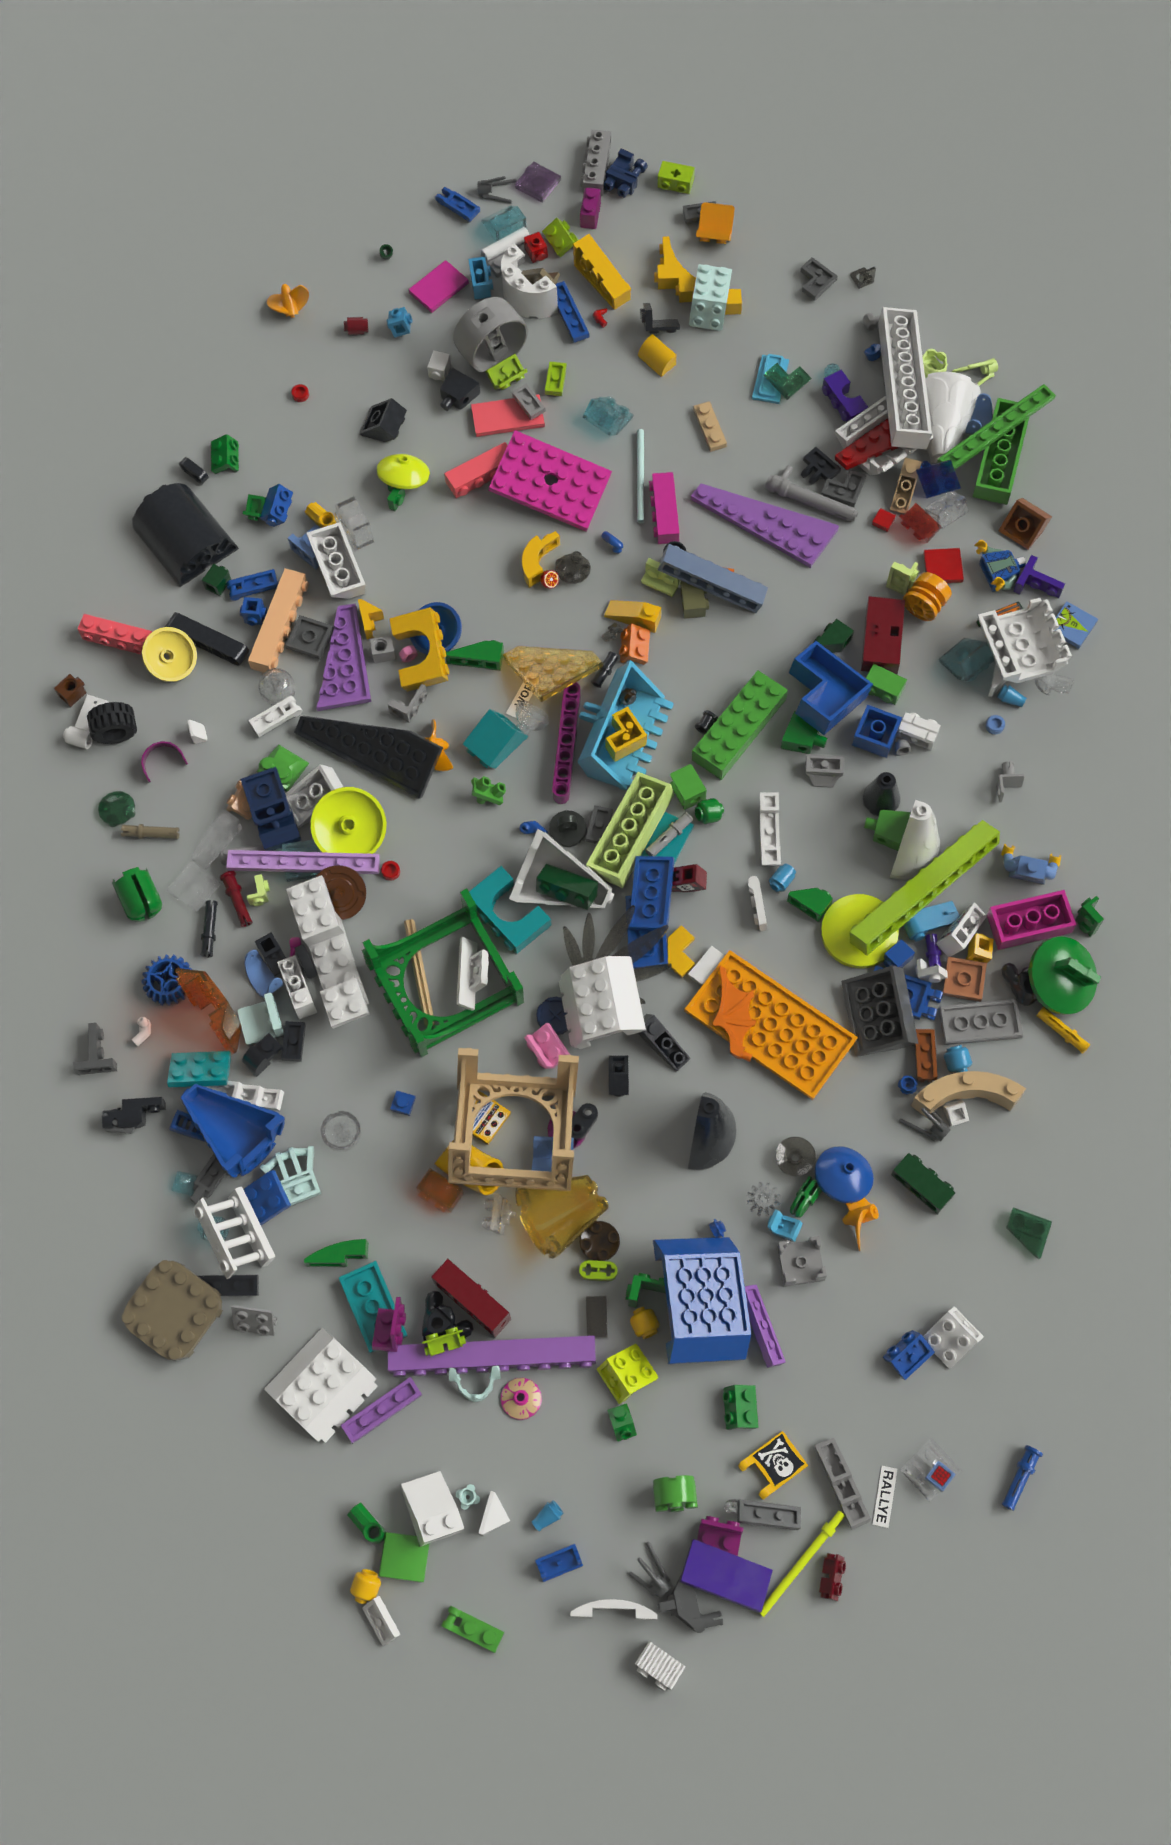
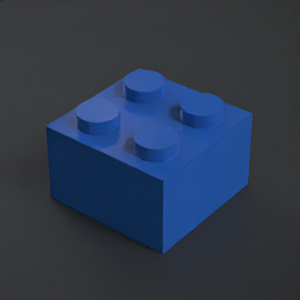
M867 705L855 732L852 746L887 758L896 738L902 717Z

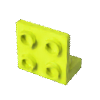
M636 1343L607 1358L596 1369L618 1404L626 1401L634 1392L658 1379V1375Z

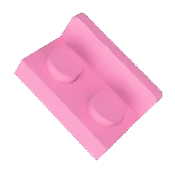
M545 1023L535 1033L524 1037L527 1041V1047L535 1053L538 1064L545 1069L555 1068L558 1065L559 1055H570L550 1023Z

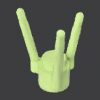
M992 358L984 362L954 369L952 372H962L980 367L981 373L987 375L977 383L980 386L995 376L994 372L998 371V363Z

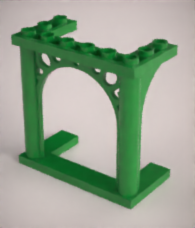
M467 888L460 892L462 902L460 910L412 935L386 945H373L370 939L362 942L364 949L361 951L370 971L374 970L376 974L374 979L378 987L382 986L385 990L383 996L388 1004L392 1003L394 1007L392 1012L396 1020L400 1019L403 1023L401 1029L404 1035L409 1037L414 1053H419L421 1057L428 1054V1049L514 1003L517 1006L524 1003L523 986L514 971L509 973L478 918L476 903ZM471 923L507 988L475 1004V1010L473 1011L465 1009L460 1013L446 1017L432 1016L420 1011L409 1000L404 988V974L409 961L421 949ZM401 958H404V963L402 964L395 961L397 959L399 961ZM390 966H395L400 969V973L393 976L388 974L386 970ZM389 980H398L399 986L395 987V983ZM406 998L407 1000L406 1002H402L401 999ZM412 1012H415V1013L417 1014V1017L415 1018L414 1022L412 1023V1021H413V1016H412V1015L410 1016V1014H411ZM422 1018L427 1019V1028L424 1031H419L417 1027L418 1022ZM434 1021L439 1022V1025H434L435 1028L432 1029V1027H433V1023H432V1022H434Z

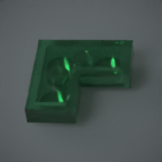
M778 363L764 374V377L787 400L812 379L800 366L788 375Z

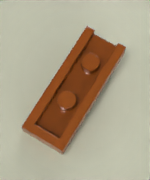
M916 1029L919 1043L915 1045L916 1078L920 1083H924V1081L932 1083L938 1077L935 1029Z

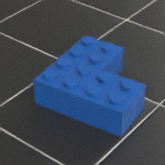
M817 641L794 658L789 670L790 675L811 690L801 699L795 714L823 735L867 698L873 686V683Z

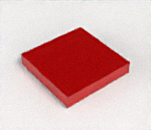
M960 548L924 550L925 572L939 576L946 583L963 582Z

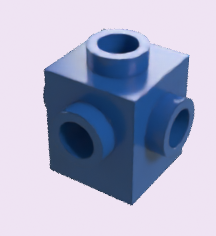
M244 597L243 605L240 607V616L243 617L244 623L251 626L262 625L267 614V608H265L262 598Z

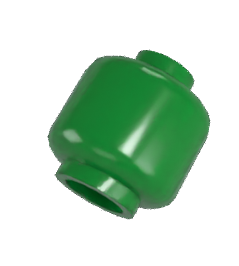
M715 798L701 800L695 807V816L703 824L720 821L724 813L722 803H719Z

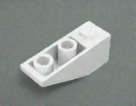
M296 955L278 961V966L299 1020L316 1014V1007Z

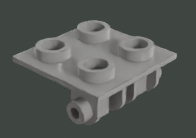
M231 1305L234 1330L253 1332L264 1336L275 1335L274 1325L276 1326L277 1317L272 1315V1311Z

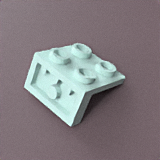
M271 992L264 994V1002L237 1010L245 1042L248 1046L259 1043L268 1033L274 1038L284 1035L276 1001Z

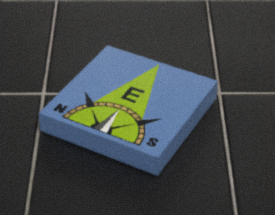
M1067 601L1056 616L1059 624L1057 629H1061L1066 642L1078 649L1098 621L1096 617Z

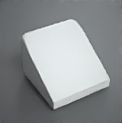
M187 720L193 743L198 744L207 741L204 725Z
M961 1099L942 1105L951 1127L969 1121L965 1102Z

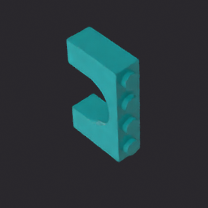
M500 866L470 890L469 893L476 903L480 919L485 924H490L492 932L497 937H502L504 945L510 951L514 950L518 954L552 926L551 918L539 905L524 918L515 922L504 921L494 913V905L497 900L514 887V879Z

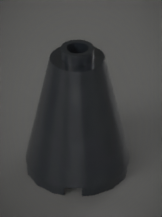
M883 772L866 787L863 793L865 808L876 816H879L880 810H897L901 800L896 778L889 772Z

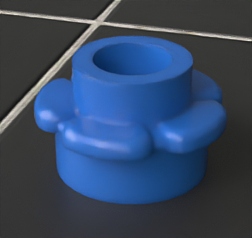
M903 1076L898 1082V1087L903 1094H913L917 1090L916 1086L918 1083L912 1076Z
M713 1219L714 1222L709 1224L715 1238L724 1237L726 1228L723 1222Z

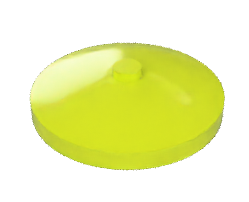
M341 787L325 794L315 805L310 820L313 840L317 847L326 853L373 854L382 844L387 827L386 816L378 800L370 793L355 787Z
M853 894L840 898L828 908L822 921L821 937L827 952L836 961L845 966L858 969L874 967L884 962V954L897 943L899 929L868 956L850 943L851 928L863 921L865 916L876 910L883 901L870 895Z

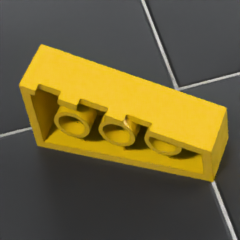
M590 234L573 243L575 268L614 310L631 300V287L624 281Z

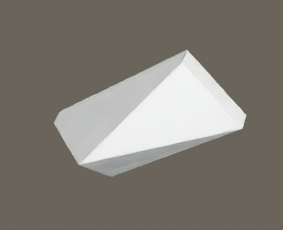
M490 1491L479 1529V1534L482 1536L510 1521L500 1500L493 1491Z

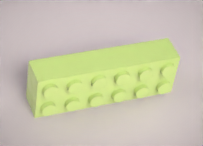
M637 772L590 856L586 867L591 868L602 880L623 888L635 867L636 856H641L674 796L672 785Z

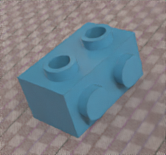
M485 257L468 259L474 300L491 297V290H494L492 279H489V276H491L490 265L487 266Z

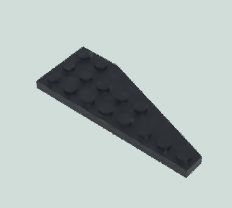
M300 716L294 731L295 734L418 798L423 797L443 749L438 744L408 730L310 716Z

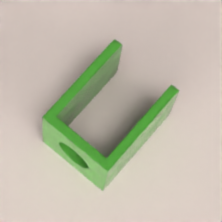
M692 764L670 774L673 780L670 784L684 810L697 805L701 800H706L707 790Z

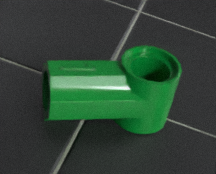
M361 1502L355 1505L347 1516L362 1532L366 1540L373 1544L383 1542L386 1532L384 1527L378 1523ZM377 1527L379 1535L371 1539L370 1531Z

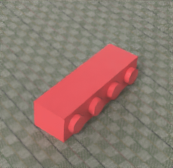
M504 442L444 473L446 484L456 498L465 496L471 490L480 488L493 479L508 446L507 443Z

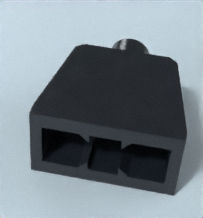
M452 367L440 388L443 400L440 406L446 411L452 406L459 410L463 409L480 394L479 382Z

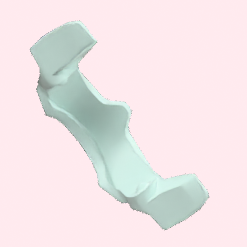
M493 1366L489 1376L490 1383L488 1388L482 1394H469L461 1386L460 1374H457L455 1368H449V1381L456 1382L459 1392L472 1402L484 1400L493 1390L494 1380L501 1379L499 1366Z

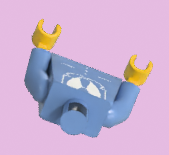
M1004 844L1001 855L1004 856V867L1009 871L1008 877L1045 884L1046 879L1052 880L1055 878L1057 869L1060 866L1061 855L1054 857L1052 856L1053 854H1050L1049 862L1027 856L1013 858L1015 847L1012 845L1010 848Z

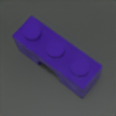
M841 369L823 379L822 392L825 396L829 397L833 408L839 411L841 419L847 423L869 407L860 395L854 398L844 396L849 393L851 382Z

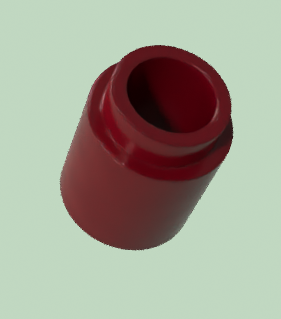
M347 317V321H344V332H348V335L368 333V318Z

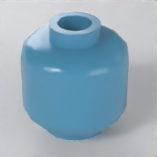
M957 1045L946 1049L947 1052L944 1054V1059L948 1071H956V1073L968 1071L967 1068L972 1065L968 1048Z

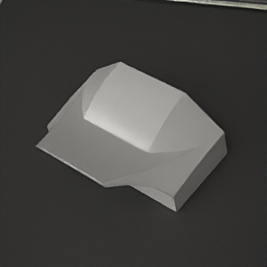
M806 754V774L810 777L813 786L834 787L837 780L844 774V756Z

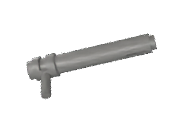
M790 465L786 466L781 477L770 475L766 482L765 488L769 489V492H777L779 496H787L846 521H855L858 515V511H855L856 509L791 483L787 479L793 470Z

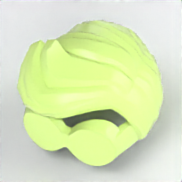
M934 349L926 350L922 355L925 378L931 373L946 372L948 366L946 354L944 352H937Z

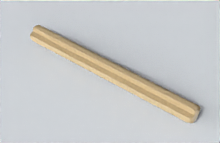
M413 919L404 921L407 937L417 932ZM420 950L411 960L421 1010L426 1014L434 1016ZM423 1018L425 1027H427L428 1020Z

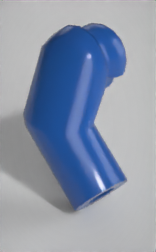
M536 821L524 822L519 827L520 831L524 834L536 833L537 829L548 834V831Z

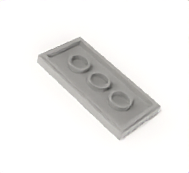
M1017 999L939 1006L938 1008L944 1046L1023 1037Z

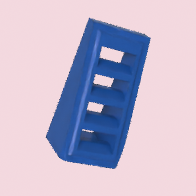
M177 1109L169 1130L206 1142L203 1136L200 1135V1130H197L196 1133L192 1132L194 1128L193 1122L189 1130L185 1129L188 1120H192L188 1113ZM180 1118L184 1119L181 1127L178 1126Z

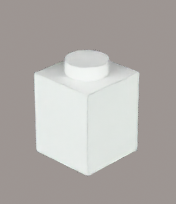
M433 350L427 366L428 376L434 380L445 381L451 367L450 354Z

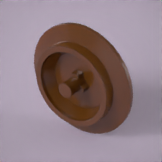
M334 865L323 869L316 876L322 875L324 877L334 910L341 920L353 917L362 909L366 900V886L362 877L355 870L343 865Z

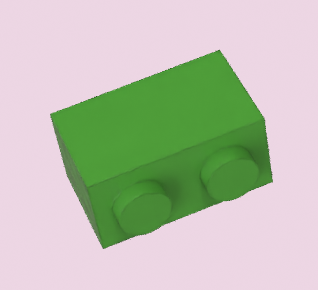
M873 664L866 677L867 680L873 683L869 695H875L884 702L896 705L907 682V679L876 664Z

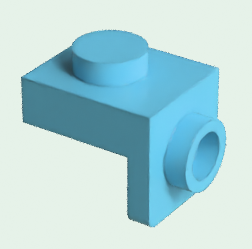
M775 1210L768 1220L767 1228L774 1235L795 1242L803 1223L800 1220L782 1215L780 1211Z

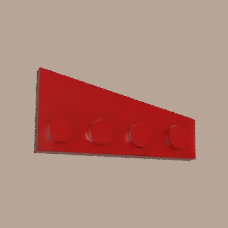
M887 418L837 453L835 461L848 470L867 462L868 458L881 456L887 450L891 449L893 451L898 449V447L891 446L889 419Z

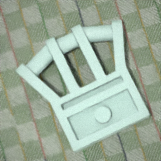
M308 1146V1148H288L286 1152L275 1153L271 1160L259 1167L266 1174L279 1164L284 1178L280 1182L291 1206L321 1194L313 1172L314 1146ZM297 1156H307L306 1171L302 1172ZM292 1158L297 1172L296 1175L289 1177L284 1164V1160Z

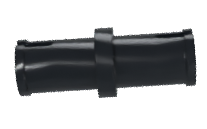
M610 651L604 662L598 666L599 670L591 680L594 686L601 688L607 676L611 675L612 668L619 659L616 653Z

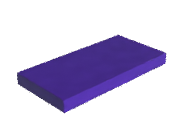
M693 1539L679 1582L761 1613L773 1570Z

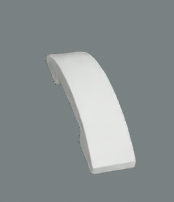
M760 792V849L762 866H781L779 792Z
M616 1599L590 1602L577 1607L570 1614L571 1617L593 1618V1609L636 1610V1619L657 1620V1614L647 1607L634 1602Z

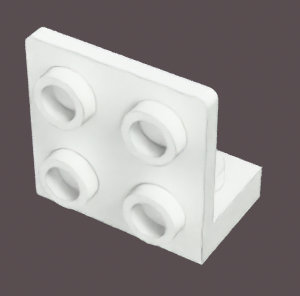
M954 1306L923 1337L934 1350V1354L951 1369L984 1336Z

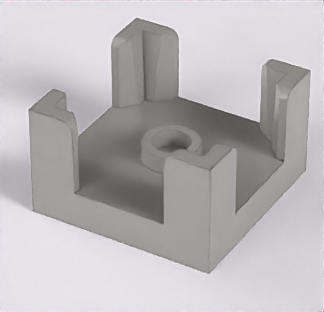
M819 1236L809 1237L808 1241L789 1244V1241H781L778 1243L777 1248L785 1287L825 1281L827 1274L825 1266L823 1267Z

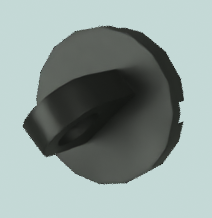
M565 810L553 816L549 824V833L562 847H572L578 845L585 837L586 823L579 813Z

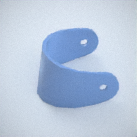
M981 393L978 395L972 418L967 423L966 434L972 435L992 421V401L988 394Z
M251 950L246 954L244 959L245 971L252 987L260 997L265 998L264 994L273 993L284 985L281 978H276L269 970L257 950Z

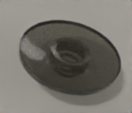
M789 1137L783 1140L776 1150L778 1167L790 1176L805 1175L815 1164V1150L811 1143L804 1138ZM796 1155L799 1160L793 1161L791 1157Z

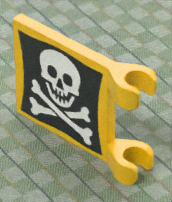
M783 1431L738 1464L739 1469L745 1471L755 1463L766 1478L769 1485L758 1493L763 1500L808 1467V1464Z

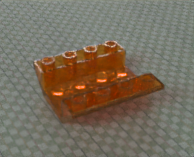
M177 968L175 972L178 977L175 979L194 1007L198 1005L201 1010L210 1004L213 1005L215 1011L208 1015L211 1019L209 1025L226 1051L230 1049L235 1054L238 1049L242 1027L227 999L206 971Z

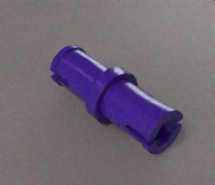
M930 934L925 936L927 946L926 957L929 959V966H941L940 956L942 954L936 944L937 934H932L933 942H931Z

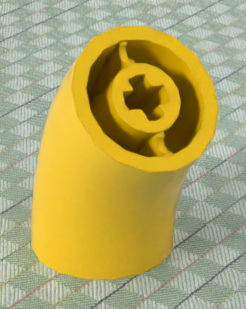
M449 1145L434 1163L447 1175ZM472 1145L470 1166L503 1168V1164L499 1159L482 1152ZM463 1184L483 1195H490L499 1187Z

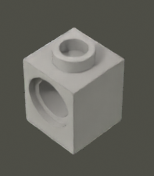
M391 635L370 639L371 646H368L369 657H373L374 664L396 660Z

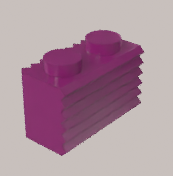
M584 189L580 210L581 228H597L601 207L600 189Z

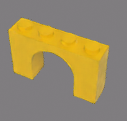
M429 607L389 618L392 636L398 641L421 635L426 636L430 643V650L424 661L420 664L398 670L401 687L409 692L419 689L421 684L427 687L448 681L449 668L445 664L444 659L446 651L441 642L443 634L438 625L440 623L439 614Z

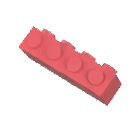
M87 614L83 615L78 626V631L83 640L142 655V646L145 639L152 633L150 630Z

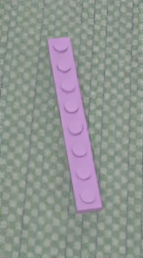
M228 850L226 868L231 871L320 873L327 867L343 865L352 868L358 874H379L380 855Z

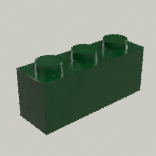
M546 864L536 878V892L588 910L597 897L598 882Z
M908 1153L894 1168L891 1175L938 1215L956 1192L953 1191L954 1188L951 1184L940 1180L938 1174L933 1169H927L918 1156H912Z

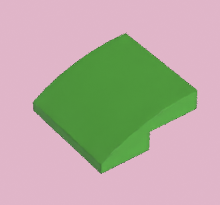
M385 1532L378 1576L424 1582L429 1544L420 1547L417 1536Z

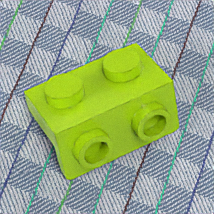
M556 217L542 232L557 255L562 257L573 247V243L578 241V238L573 232L569 231L570 226L565 220L561 221Z
M515 353L485 372L495 390L500 388L504 390L511 386L510 382L513 380L517 382L525 377L524 374L528 370L522 367Z

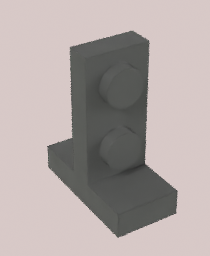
M88 1023L89 1061L73 1062V1070L78 1075L117 1071V1063L113 1058L104 1059V1049L101 1047V1040H104L103 1029L97 1023Z

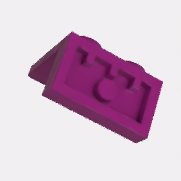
M396 1297L394 1310L378 1308L372 1350L397 1352L398 1345H402L403 1332H401L402 1326H405L406 1313H404L405 1304L401 1303V1297Z
M706 1516L705 1519H701L697 1541L738 1556L741 1535L744 1530L743 1527H739L740 1523L727 1520L726 1524L718 1522L719 1518Z

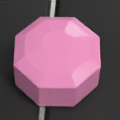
M406 646L399 652L403 662H410L418 655L414 646Z

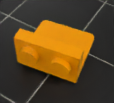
M702 203L696 237H699L700 241L710 242V239H716V243L726 244L727 241H731L735 212L734 206Z

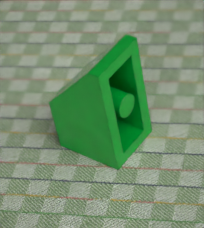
M819 888L790 891L787 902L817 922L826 913L833 900L829 892Z

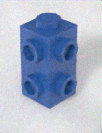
M281 484L269 488L260 519L273 527L283 524L287 519V511L292 503L293 492Z

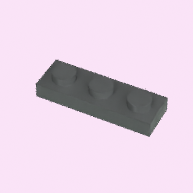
M740 1499L737 1501V1522L799 1530L801 1529V1507Z

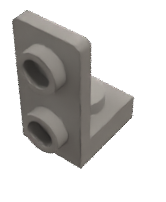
M421 684L408 707L401 701L396 702L391 699L388 704L390 714L410 722L411 718L417 715L421 702L423 703L427 698L426 686Z

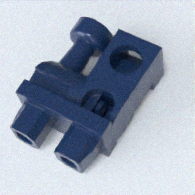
M621 148L618 152V157L606 171L604 189L610 192L613 188H616L617 194L623 198L628 194L632 195L634 189L637 188L639 174L644 173L648 168L647 163L643 159H637L634 163V154Z

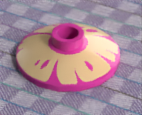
M526 1378L511 1380L506 1384L501 1393V1405L505 1413L511 1418L518 1420L534 1416L542 1402L541 1391L538 1385ZM519 1394H523L525 1396V1399L523 1401L517 1400V1396Z

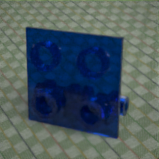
M951 459L931 465L928 461H923L920 469L916 470L926 498L961 489Z

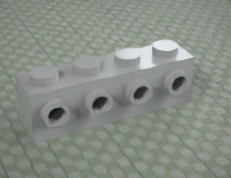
M591 130V136L587 137V147L589 148L585 150V160L587 161L583 163L582 172L584 176H581L580 187H583V194L585 188H596L601 190V196H603L611 148V131Z

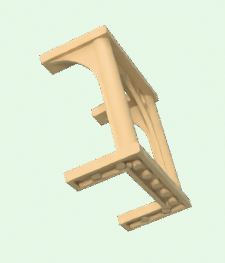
M458 1048V1101L454 1142H449L448 1183L570 1191L574 1161V1150H571L573 1097H575L579 1056L559 1055L557 1078L532 1077L529 1075L478 1073L479 1049ZM478 1091H487L490 1095L483 1097L479 1095ZM544 1095L554 1096L550 1101L542 1100ZM506 1096L528 1098L541 1105L547 1111L553 1123L551 1172L470 1166L473 1125L478 1112L489 1102Z

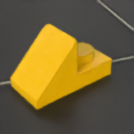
M358 599L366 638H374L372 632L376 630L374 622L384 619L383 611L362 599Z

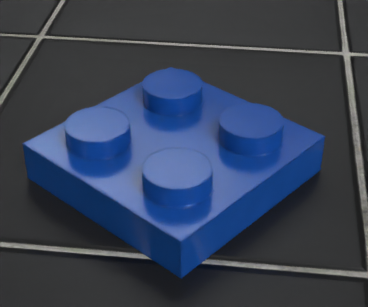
M270 1170L243 1189L261 1226L291 1206L274 1170Z

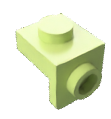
M262 874L254 876L257 893L247 895V900L251 906H261L265 902H269L267 891H270L268 880H264Z

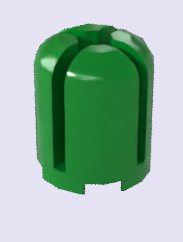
M139 867L122 872L123 877L119 878L116 882L113 879V887L129 920L135 922L145 921V913L147 918L151 919L162 909L161 898L147 868L146 870H140Z

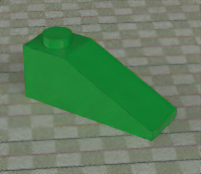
M496 640L478 642L446 652V662L452 665L501 671L504 646L503 643Z

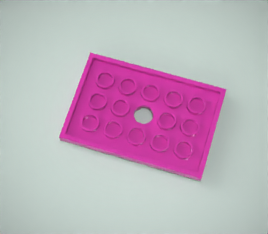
M514 430L488 491L587 532L612 471ZM549 474L554 475L557 478V483L548 485L545 483L544 477Z

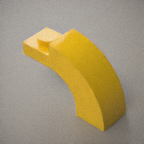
M556 531L546 534L542 540L536 535L528 542L523 551V576L529 588L541 581L543 569L539 564L541 558L560 545V535Z

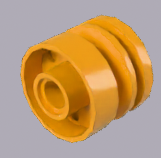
M923 572L903 596V600H905L906 609L912 615L924 621H932L950 599L952 592L951 588L942 578L929 572Z

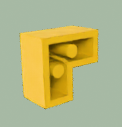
M628 706L612 714L611 725L616 733L605 738V748L614 762L646 746L647 734Z

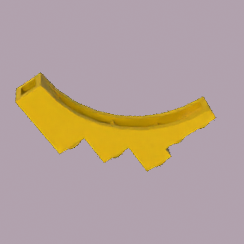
M669 236L662 237V244H659V254H663V258H660V265H657V272H654V283L658 282V290L675 289V295L679 296V303L692 302L696 277L683 268L675 257ZM729 289L725 315L741 314V289Z

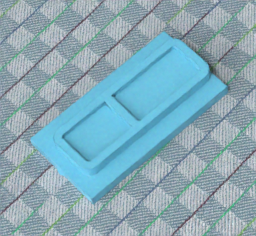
M774 354L762 355L753 391V400L780 403L789 359H784L783 356Z

